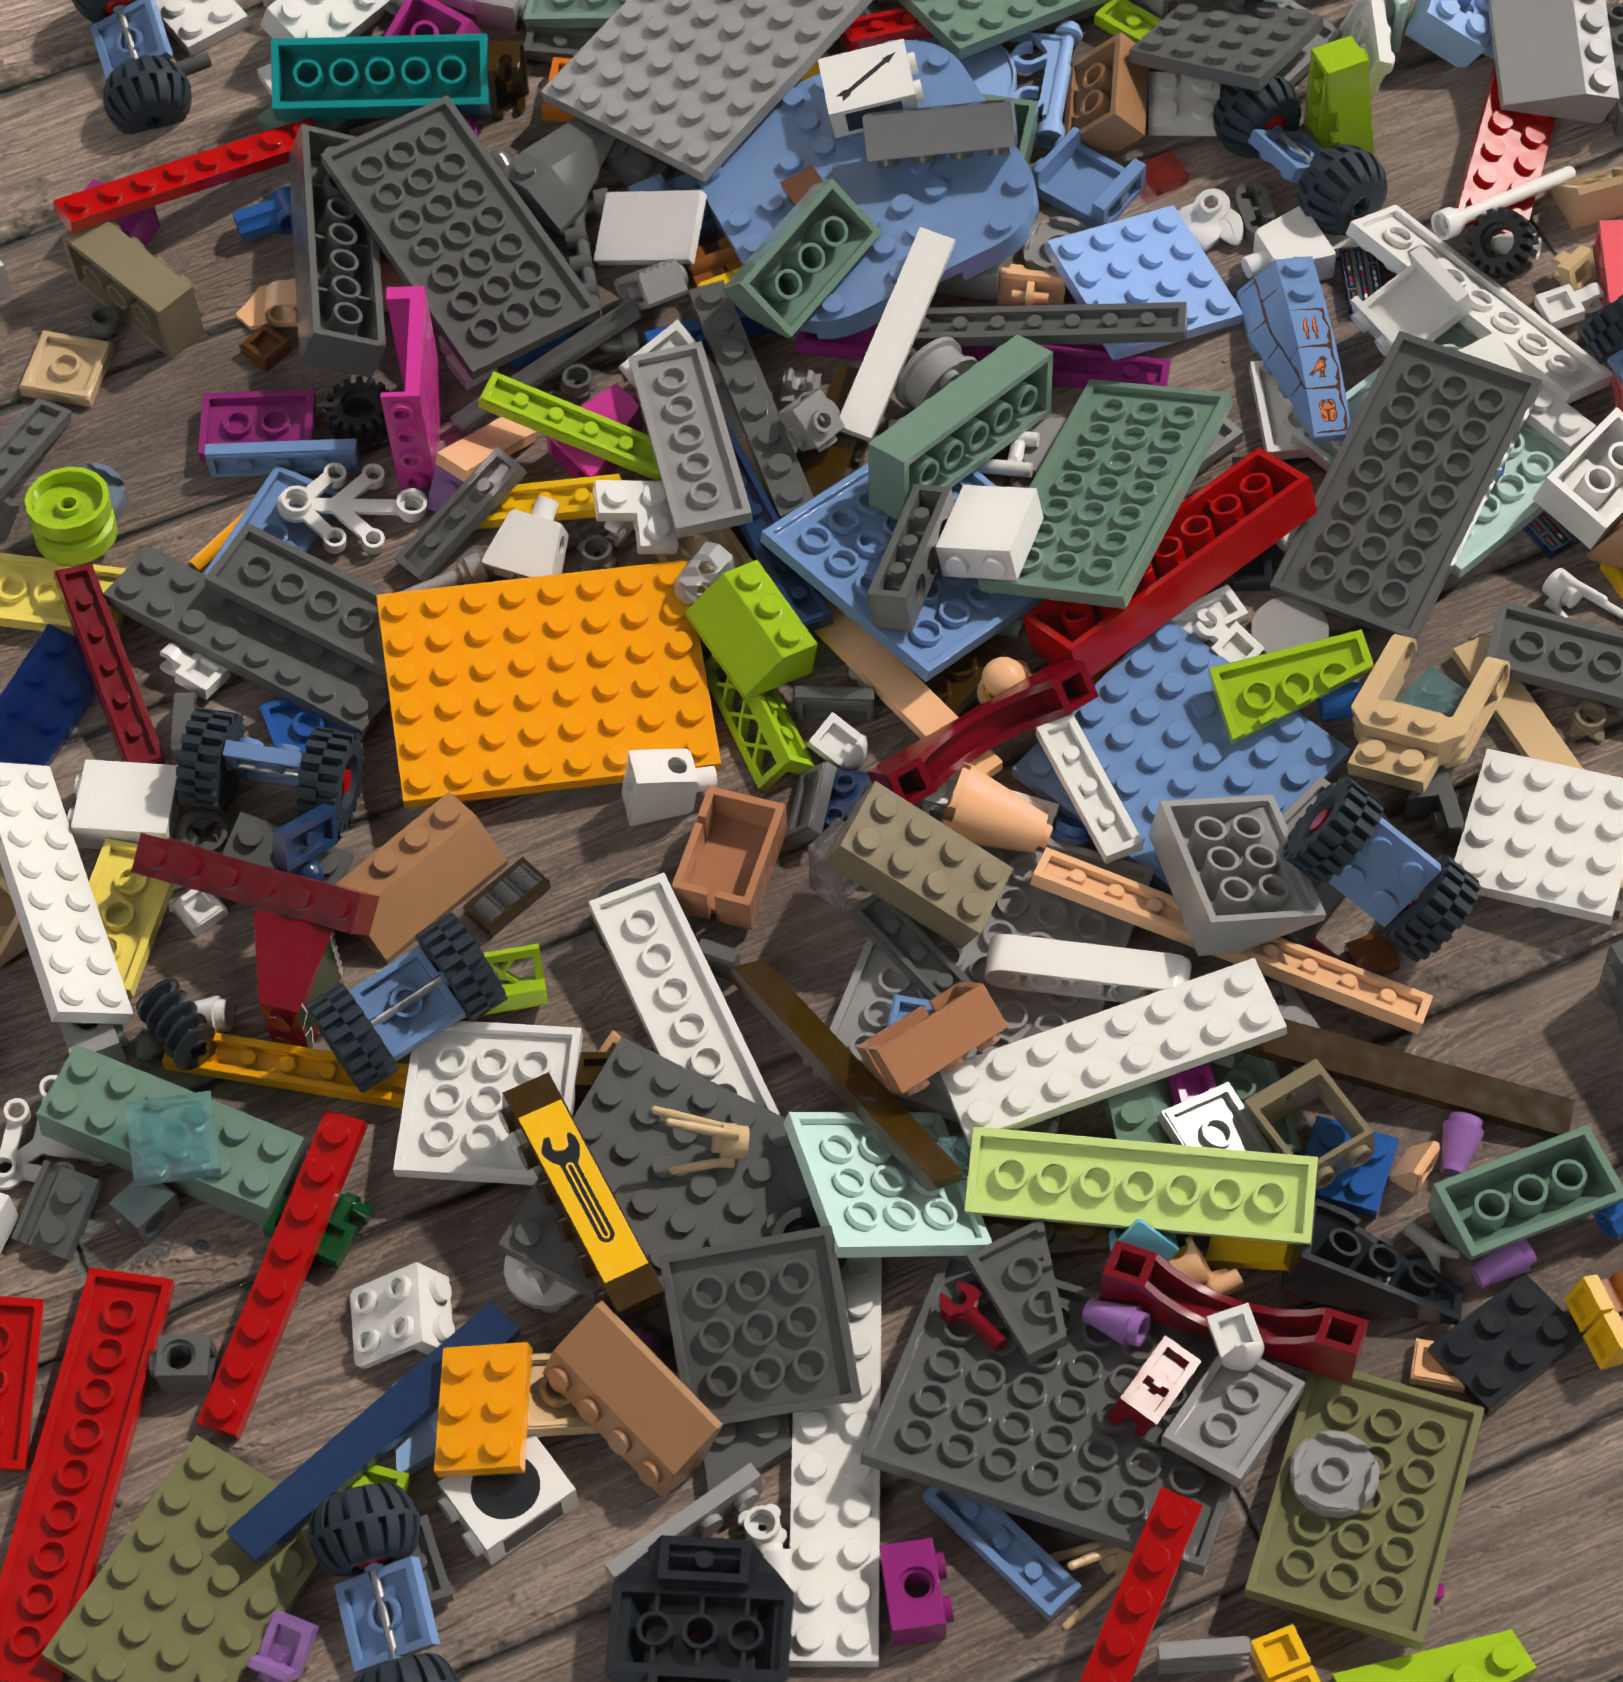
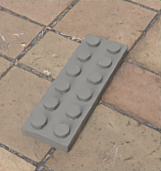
M702 341L628 357L630 371L677 538L753 522L752 511Z

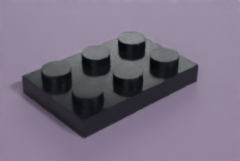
M1524 1273L1429 1345L1428 1353L1450 1376L1456 1377L1462 1383L1465 1394L1477 1406L1484 1407V1414L1488 1416L1580 1345L1584 1340L1583 1335L1585 1333L1580 1332L1578 1326Z

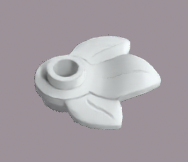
M1204 190L1196 197L1193 204L1187 205L1178 211L1204 253L1219 238L1235 246L1241 243L1243 238L1242 218L1231 209L1229 197L1222 190ZM1210 202H1218L1214 208L1209 209L1205 207Z

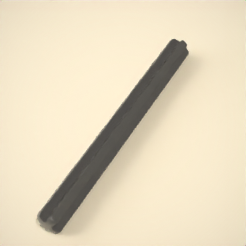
M631 299L625 301L510 378L531 387H537L640 319L641 312L639 307ZM479 398L450 417L453 428L460 435H464L494 415L478 407Z

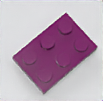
M315 390L202 393L198 446L200 462H206L205 444L314 440Z

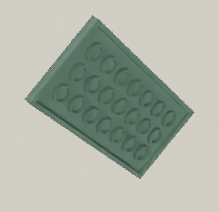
M1090 379L1029 488H1037L1044 518L1018 580L977 579L980 591L1126 609L1233 406L1231 393Z

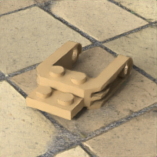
M1394 634L1388 641L1351 705V710L1354 714L1352 721L1355 725L1353 733L1359 743L1347 762L1348 774L1424 794L1440 765H1443L1444 768H1451L1467 762L1507 688L1510 676V663L1506 660L1486 657L1452 717H1447L1440 712L1394 701L1404 684V674L1409 667L1412 653L1417 651L1416 639Z

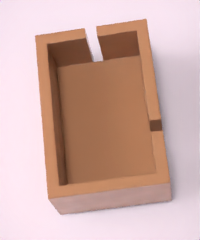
M708 786L697 815L698 823H694L671 887L683 913L705 919H710L711 913L716 914L717 922L752 930L787 832L786 804Z
M958 982L928 1001L934 1013L929 1015L925 1007L920 1006L858 1045L856 1049L868 1070L889 1092L892 1091L897 1094L906 1092L910 1096L930 1084L928 1077L939 1070L947 1073L965 1062L963 1055L974 1048L982 1051L995 1044L1000 1039L998 1033L1006 1029L1008 1025L983 983Z

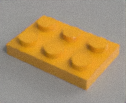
M528 1342L443 1348L434 1472L439 1478L525 1473L532 1348Z

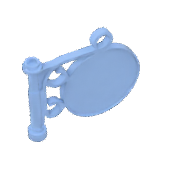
M1062 22L1055 29V34L1028 32L1008 40L1011 42H1022L1014 48L1011 54L1001 44L960 59V62L981 93L1018 99H1038L1039 88L1028 85L1016 91V69L1023 73H1034L1045 68L1041 95L1038 101V116L1042 113V121L1038 124L1035 141L1040 147L1052 150L1057 139L1065 136L1066 129L1062 123L1071 73L1070 63L1073 47L1081 43L1083 36L1082 30L1076 22ZM935 37L916 39V41L932 43L946 49ZM1033 46H1036L1044 53V55L1030 61L1020 58L1022 55L1033 53Z

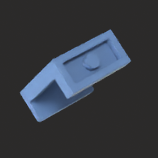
M1073 127L1066 136H1061L1057 139L1053 149L1044 159L1040 158L1037 160L1032 168V174L1039 199L1094 228L1115 222L1145 189L1146 164L1136 158L1126 168L1083 145L1081 143V130Z

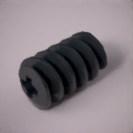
M169 978L158 982L148 989L136 1003V1010L139 1019L146 1023L149 1032L155 1035L159 1045L163 1046L166 1054L173 1058L176 1067L183 1071L199 1067L215 1054L217 1043L212 1040L216 1031L212 1025L206 1024L207 1020L204 1014L197 1013V1005L192 1001H188L189 996L187 992L179 990V982L174 978Z

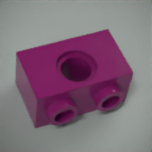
M933 1538L879 1545L880 1565L893 1646L946 1639V1623L954 1622L950 1595L942 1596L939 1580H947L944 1553H935ZM913 1585H921L927 1588L929 1592L924 1597L913 1598L906 1593V1590Z

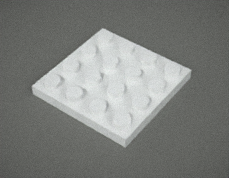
M1487 749L1465 822V829L1462 833L1454 861L1479 880L1481 888L1477 894L1480 896L1533 908L1540 907L1551 912L1611 925L1623 880V778Z
M458 1021L413 1050L410 1056L393 1167L395 1177L534 1185L538 1177L533 1168L526 1170L517 1152V1146L520 1145L514 1132L507 1134L500 1121L498 1111L502 1109V1093L549 1072L573 1116L575 1080L583 1039L582 1028Z

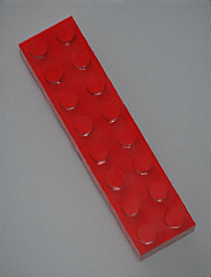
M1258 447L1181 503L1126 609L1046 599L1024 615L1023 620L1033 651L1051 664L1061 658L1084 661L1090 677L1094 676L1315 515L1318 511L1310 477Z

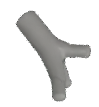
M1415 1221L1409 1222L1403 1230V1234L1424 1251L1431 1263V1267L1441 1273V1256L1454 1259L1460 1257V1252L1456 1248L1441 1242Z

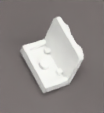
M415 1262L356 1287L350 1295L355 1365L367 1369L413 1349L429 1355L455 1332L452 1322V1289L449 1277Z

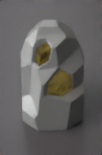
M705 542L692 555L674 579L676 597L687 607H690L723 573L735 568L733 555L718 543Z

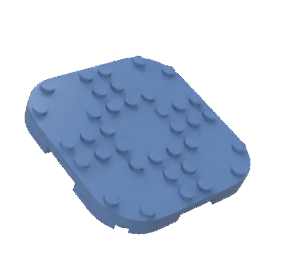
M904 40L907 53H915L919 74L912 75L913 81L920 79L925 101L918 103L919 108L986 101L963 64L951 52L932 43ZM821 73L794 85L706 182L697 179L700 190L707 195L705 205L722 235L725 234L742 265L794 208L783 192L780 182L811 166H814L823 181L833 178L882 231L874 243L795 332L797 335H799L800 331L816 333L818 339L846 337L880 322L920 227L955 239V246L940 282L959 273L965 281L1014 255L1031 236L1030 228L1034 219L1038 218L1039 201L1032 171L1016 146L1009 147V154L988 156L987 150L973 151V157L952 160L950 153L936 155V161L927 163H914L913 157L899 158V165L877 167V161L867 162L864 131L835 138L828 113Z

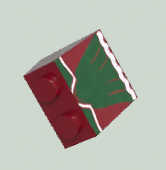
M256 909L253 917L259 1004L271 1041L312 1048L319 1030L311 1019L305 1005L338 985L345 970L334 929Z

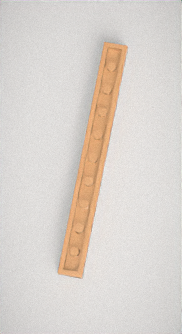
M1046 847L1033 873L1030 885L1195 948L1174 896ZM1281 937L1239 953L1213 955L1234 964L1255 958L1262 974L1415 1034H1419L1433 998L1432 995Z

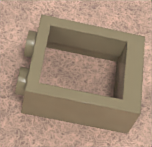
M1314 1059L1246 1099L1245 1107L1274 1153L1294 1155L1271 1124L1317 1097L1323 1101L1351 1139L1318 1158L1316 1190H1320L1330 1185L1337 1175L1347 1169L1358 1168L1364 1165L1371 1158L1372 1154L1375 1153V1142L1372 1129L1319 1061Z

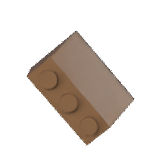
M1122 32L1070 63L1071 73L1066 95L1064 120L1065 136L1073 127L1080 129L1081 143L1092 150L1120 151L1145 136L1149 67L1129 63V50L1136 43Z

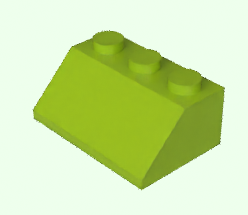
M758 560L723 573L686 610L685 616L744 701L810 674L813 671L817 642Z

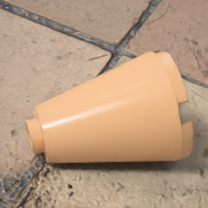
M964 762L956 779L957 785H955L950 794L940 822L978 846L1035 853L1038 846L1045 849L1053 829L1052 825L1047 824L1048 815L973 765Z

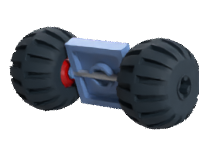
M71 0L77 11L88 21L94 23V25L90 26L106 77L103 90L104 108L115 127L122 133L136 134L186 119L192 104L191 86L183 70L170 60L174 56L156 0Z
M1276 75L1259 92L1231 85L1227 89L1224 88L1220 94V99L1216 101L1213 112L1214 129L1224 148L1239 157L1246 159L1261 158L1268 163H1272L1281 171L1280 175L1285 180L1298 183L1297 197L1299 206L1307 217L1311 216L1323 233L1346 236L1351 221L1381 210L1383 202L1386 200L1388 184L1385 171L1378 159L1369 151L1354 145H1337L1325 150L1307 133L1297 131L1301 119V105L1299 97L1290 82L1282 76Z
M391 1483L367 1484L335 1493L323 1499L315 1506L309 1522V1544L317 1562L331 1575L340 1577L359 1575L334 1585L354 1672L359 1673L353 1682H460L454 1669L440 1655L434 1653L416 1654L441 1644L419 1557L411 1556L417 1548L420 1536L419 1513L411 1497L401 1487Z

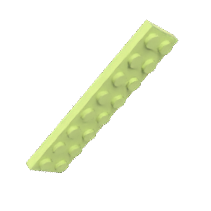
M973 1127L964 1212L966 1214L1026 1220L1043 1219V1221L1123 1229H1128L1136 1219H1142L1158 1232L1311 1245L1318 1157Z

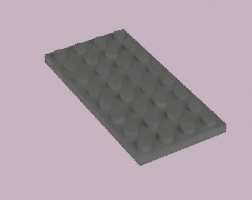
M448 95L321 154L322 165L407 286H425L431 321L472 380L600 317L601 309Z
M1399 331L1314 497L1318 512L1300 525L1270 584L1271 592L1280 596L1295 598L1317 607L1323 612L1392 637V635L1398 634L1414 638L1417 641L1542 389V380Z

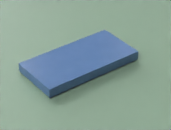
M276 464L204 575L208 574L246 522L310 554L320 536L304 522L293 523L283 519L277 509V500L286 488L290 486H302L305 488L314 480ZM328 488L318 498H332L338 491ZM294 504V505H292V506H290V507H292V508H301L302 506H301V505H298V504ZM319 514L328 524L334 517L332 514Z

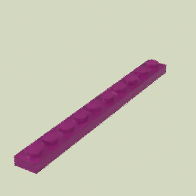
M878 324L858 333L834 339H818L816 333L800 331L795 343L796 353L863 361ZM1040 345L1053 352L1052 385L1085 389L1090 379L1157 386L1168 385L1171 360L1132 355L1113 361L1108 352ZM961 346L963 356L974 357L980 362L999 346ZM913 347V349H915L917 352L922 348Z

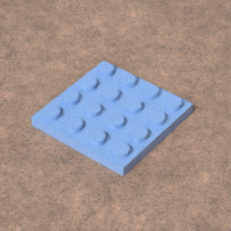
M1174 205L1051 239L1046 243L1045 253L1058 274L1063 278V282L1077 304L1187 302L1186 339L1241 323V308ZM1176 342L1102 344L1112 360L1115 361Z

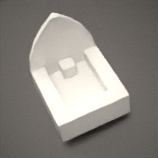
M832 712L806 746L837 768L853 770L863 764L867 754L868 742L865 735L860 734Z
M1249 1303L1206 1316V1322L1222 1365L1237 1371H1249L1263 1355L1264 1344Z

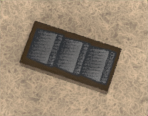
M521 857L463 906L464 914L492 938L551 888L550 881L524 857Z

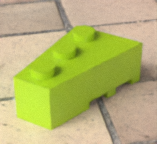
M1351 35L1312 48L1303 123L1313 139L1325 150L1337 145H1354L1374 155L1368 70L1370 65L1369 57L1363 47L1359 48Z

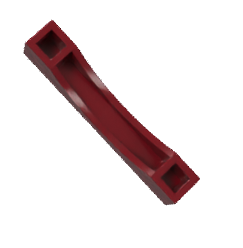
M1061 658L867 770L872 784L877 781L914 805L937 792L945 781L961 769L964 762L969 763L993 747L1027 730L1066 716L1096 699L1099 695L1084 661Z
M147 833L140 834L131 869L132 873L343 932L366 936L370 935L380 897L345 886L252 863L164 836Z
M1118 1240L1115 1241L1103 1271L1099 1295L1100 1301L1139 1305L1142 1307L1143 1312L1150 1314L1152 1321L1213 1340L1206 1322V1316L1248 1303L1218 1293L1192 1280L1156 1252ZM1249 1303L1264 1344L1263 1357L1351 1385L1363 1349L1368 1320L1327 1307L1309 1310H1286Z

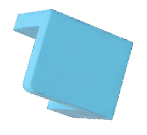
M1136 1219L1124 1233L1113 1228L1108 1234L1111 1251L1116 1240L1156 1252L1167 1262L1179 1251L1175 1233L1158 1232L1142 1219Z

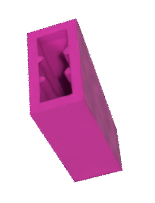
M617 383L580 406L635 430H642L640 413L642 410L638 398L631 392L626 393ZM546 436L548 453L573 478L612 475L619 466Z

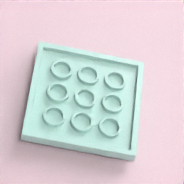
M854 1112L788 1113L783 1123L820 1226L832 1225L837 1258L966 1256L992 1243L982 1216L966 1214L964 1212L967 1190L965 1173H963L959 1183L928 1192ZM909 1112L963 1170L942 1115L938 1112Z

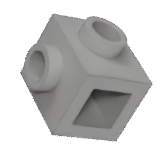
M820 388L804 392L777 413L786 427L788 439L794 446L800 448L802 452L811 449H817L818 452L825 450L837 441L835 434L845 427L840 419L838 407L833 401L826 398Z

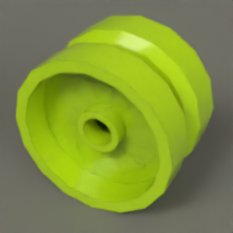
M64 467L51 470L42 475L29 487L24 501L36 547L46 559L66 565L87 563L104 555L115 543L118 527L107 483L98 473L82 467Z

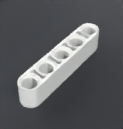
M999 934L990 939L984 978L989 984L999 988L1127 1003L1189 981L1192 964L1188 958L1173 953Z

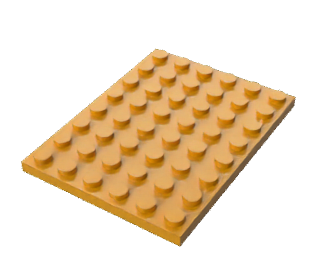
M686 560L376 595L404 809L433 805L448 792H451L459 801L463 802L623 783L628 751L688 749L691 751L695 768L714 766L716 771H721V758L700 637L685 616L686 610L689 607L681 602L674 592V579L687 563Z

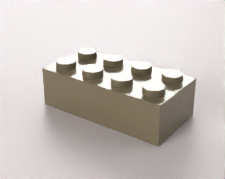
M114 220L74 233H70L67 230L61 235L75 283L104 306L115 309L119 318L168 357L173 359L205 334L201 321L202 312L196 302L194 295L196 289L193 283L186 276H178L174 273L160 256L154 257L146 251L144 245L136 237L130 238L124 234Z
M877 781L858 798L824 860V863L961 949L982 931L1014 869Z

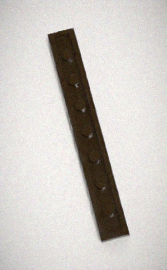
M764 959L731 968L728 976L730 981L926 1191L929 1192L960 1182L964 1173L961 1167Z
M1284 1019L1287 1025V1035L1239 1051L1296 1068H1300L1317 1059L1331 1078L1449 1111L1472 1114L1481 1120L1549 1139L1569 1132L1576 1101L1288 1019Z

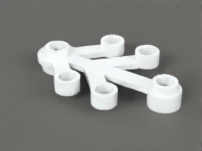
M340 463L328 464L324 468V473L305 488L302 486L286 488L277 500V509L283 519L293 523L304 522L323 539L324 549L332 554L341 553L345 549L346 534L342 529L329 525L319 514L334 515L362 540V549L366 553L375 555L383 551L385 536L381 530L372 528L357 514L399 515L405 522L415 523L421 520L427 511V498L425 494L415 488L401 491L397 499H359L358 497L368 489L376 490L384 484V469L375 463L366 465L362 470V474L332 498L318 497L328 488L338 489L345 485L347 472L346 468ZM331 473H338L341 477L334 479L329 475ZM369 474H376L379 478L369 479L367 476ZM294 504H298V505H301L302 507H301V508H292V507H290V506H292V505H294ZM407 507H414V508H416L417 510H415V511H409V510H406V508H407ZM330 538H338L341 541L334 544L328 540ZM374 538L379 540V543L370 544L367 540Z
M48 1075L41 1080L39 1084L42 1096L41 1105L47 1096L45 1090L55 1082L56 1075ZM20 1098L11 1099L5 1104L4 1115L7 1124L0 1149V1164L8 1162L12 1164V1168L6 1173H0V1190L15 1188L22 1181L35 1182L42 1166L30 1163L42 1155L89 1161L94 1166H104L109 1163L43 1136L38 1120L33 1140L19 1149L22 1128L30 1120L31 1112L27 1102ZM21 1107L25 1110L24 1114L18 1118L10 1116L14 1108ZM62 1161L56 1163L75 1171L74 1166L69 1162Z

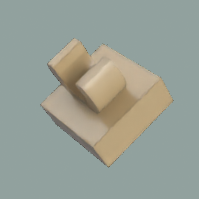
M1580 245L1571 254L1560 251L1551 259V263L1557 265L1558 272L1554 274V279L1559 281L1561 286L1569 283L1572 289L1576 291L1598 279L1593 249Z

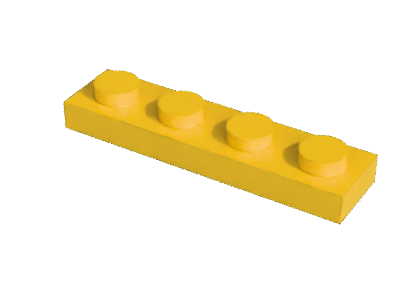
M619 474L517 484L475 530L501 527L508 513L514 509L531 514L538 496L550 498L559 504L553 521L596 517L593 497L595 480L622 479Z

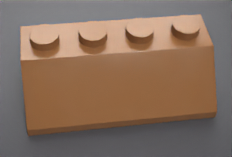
M448 792L336 884L380 896L370 935H355L388 964L416 941L415 934L454 910L507 866L508 862L478 817L451 792Z
M603 1301L597 1303L553 1350L542 1373L548 1379L551 1387L570 1401L578 1410L580 1417L586 1423L591 1424L607 1440L610 1448L616 1454L621 1455L632 1466L643 1483L652 1487L661 1498L698 1471L723 1426L712 1412Z

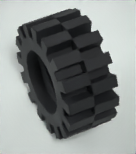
M1498 207V211L1493 208L1486 210L1487 217L1479 214L1476 219L1480 223L1477 227L1471 224L1468 230L1472 231L1473 235L1466 236L1465 242L1470 245L1469 248H1465L1466 254L1472 257L1470 262L1493 278L1499 279L1501 276L1504 279H1511V273L1517 276L1523 273L1521 270L1523 265L1527 268L1532 265V262L1528 261L1529 256L1536 257L1538 252L1533 248V245H1539V238L1533 235L1537 232L1535 227L1530 224L1527 218L1505 207ZM1499 231H1511L1514 243L1510 251L1501 257L1493 256L1490 251L1492 238Z
M356 376L355 383H351L349 378L343 380L344 387L337 383L333 387L334 394L329 392L326 397L327 402H325V411L332 436L335 439H356L358 448L359 442H364L365 448L371 447L370 440L373 439L379 444L383 441L382 433L388 437L380 398L381 392H390L389 389L385 388V384L380 381L376 385L375 378L369 377L367 382H363L362 376ZM367 406L374 409L372 413L365 417L352 418L347 416L349 411L357 407Z

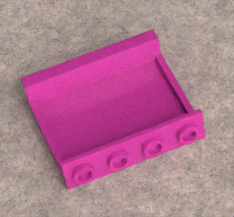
M425 286L387 287L386 302L404 392H381L380 398L399 489L415 488L421 491L431 489L437 465L435 461L440 443L442 376Z

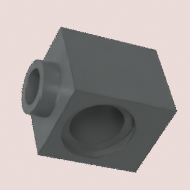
M147 1169L109 1203L116 1218L112 1222L114 1227L126 1239L131 1240L135 1237L145 1247L182 1213L176 1194Z
M158 1335L157 1351H151L149 1371L150 1376L156 1378L162 1393L209 1392L216 1375L217 1350L211 1335ZM182 1359L191 1360V1362L182 1369L173 1368V1366Z

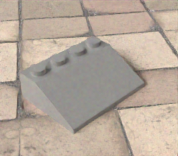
M1487 0L1501 110L1601 124L1619 100L1606 1Z
M1273 794L1165 800L1159 802L1148 835L1198 956L1239 953L1321 922L1326 917V912L1312 881L1286 861L1282 855L1285 851L1283 850L1284 844L1289 841L1287 837L1290 831Z

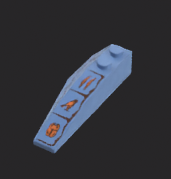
M1313 257L1275 259L1237 291V301L1242 310V320L1249 346L1254 353H1259L1263 359V367L1269 375L1275 377L1279 383V391L1285 399L1289 398L1294 406L1295 415L1314 443L1344 440L1351 427V421L1334 334Z

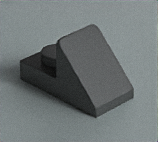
M1440 765L1424 794L1412 791L1409 795L1403 819L1411 820L1431 816L1434 834L1441 835L1444 848L1450 849L1459 847L1465 824L1448 769Z

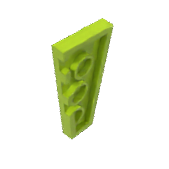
M1361 629L1209 668L1208 676L1230 743L1233 745L1371 672L1374 664Z
M1510 1629L1333 1673L1330 1680L1331 1682H1520L1535 1674L1537 1667L1513 1630Z

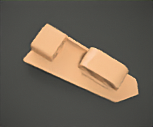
M384 256L380 258L383 312H388L386 302L387 287H407V285L388 258ZM295 278L274 281L268 285L258 287L248 302L235 314L236 318L250 330H257L265 323L272 328L298 327Z

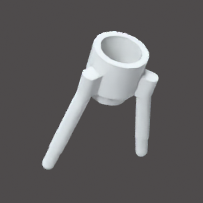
M1559 568L1551 573L1542 587V592L1549 597L1544 605L1554 612L1555 615L1568 618L1561 607L1567 606L1572 608L1582 597H1585L1623 620V610L1607 601L1605 595L1580 582L1563 568Z

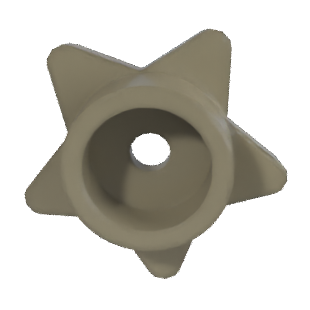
M1590 699L1580 703L1577 707L1565 708V714L1573 722L1569 732L1572 738L1587 735L1596 742L1602 743L1604 741V728L1615 723L1617 719L1615 715L1607 713L1602 704ZM1588 718H1589V719H1592L1593 722H1592V723H1588V722L1586 721V719H1588Z

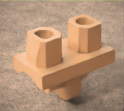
M1010 264L1008 267L1001 268L997 305H1064L1066 285L1055 268L1047 267L1043 271L1028 270L1023 265Z

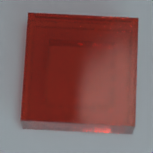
M1171 150L1143 162L1146 164V182L1156 196H1160L1189 182V173Z

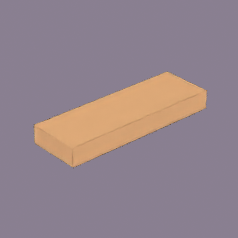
M500 417L437 452L435 464L464 482L496 447L510 456L535 442L537 431Z

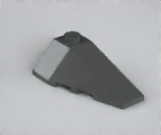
M576 117L524 149L502 172L537 221L561 235L583 213L588 203L587 197L592 186H596L599 179V171L604 160L609 158L618 138Z

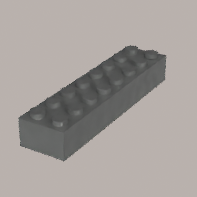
M301 124L288 155L300 363L372 378L386 349L379 245L321 163L322 153L357 137Z

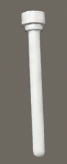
M1567 166L1459 210L1446 207L1436 211L1431 217L1432 229L1441 240L1457 236L1461 233L1465 224L1476 220L1479 214L1486 216V210L1493 208L1498 211V207H1508L1569 182L1575 178L1576 171L1573 167Z

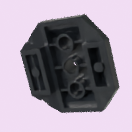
M661 1535L648 1548L645 1554L632 1563L613 1582L605 1660L606 1676L612 1682H788L795 1600L794 1592L764 1558V1555L752 1540ZM698 1630H706L712 1634V1637L702 1644L689 1640L690 1636Z

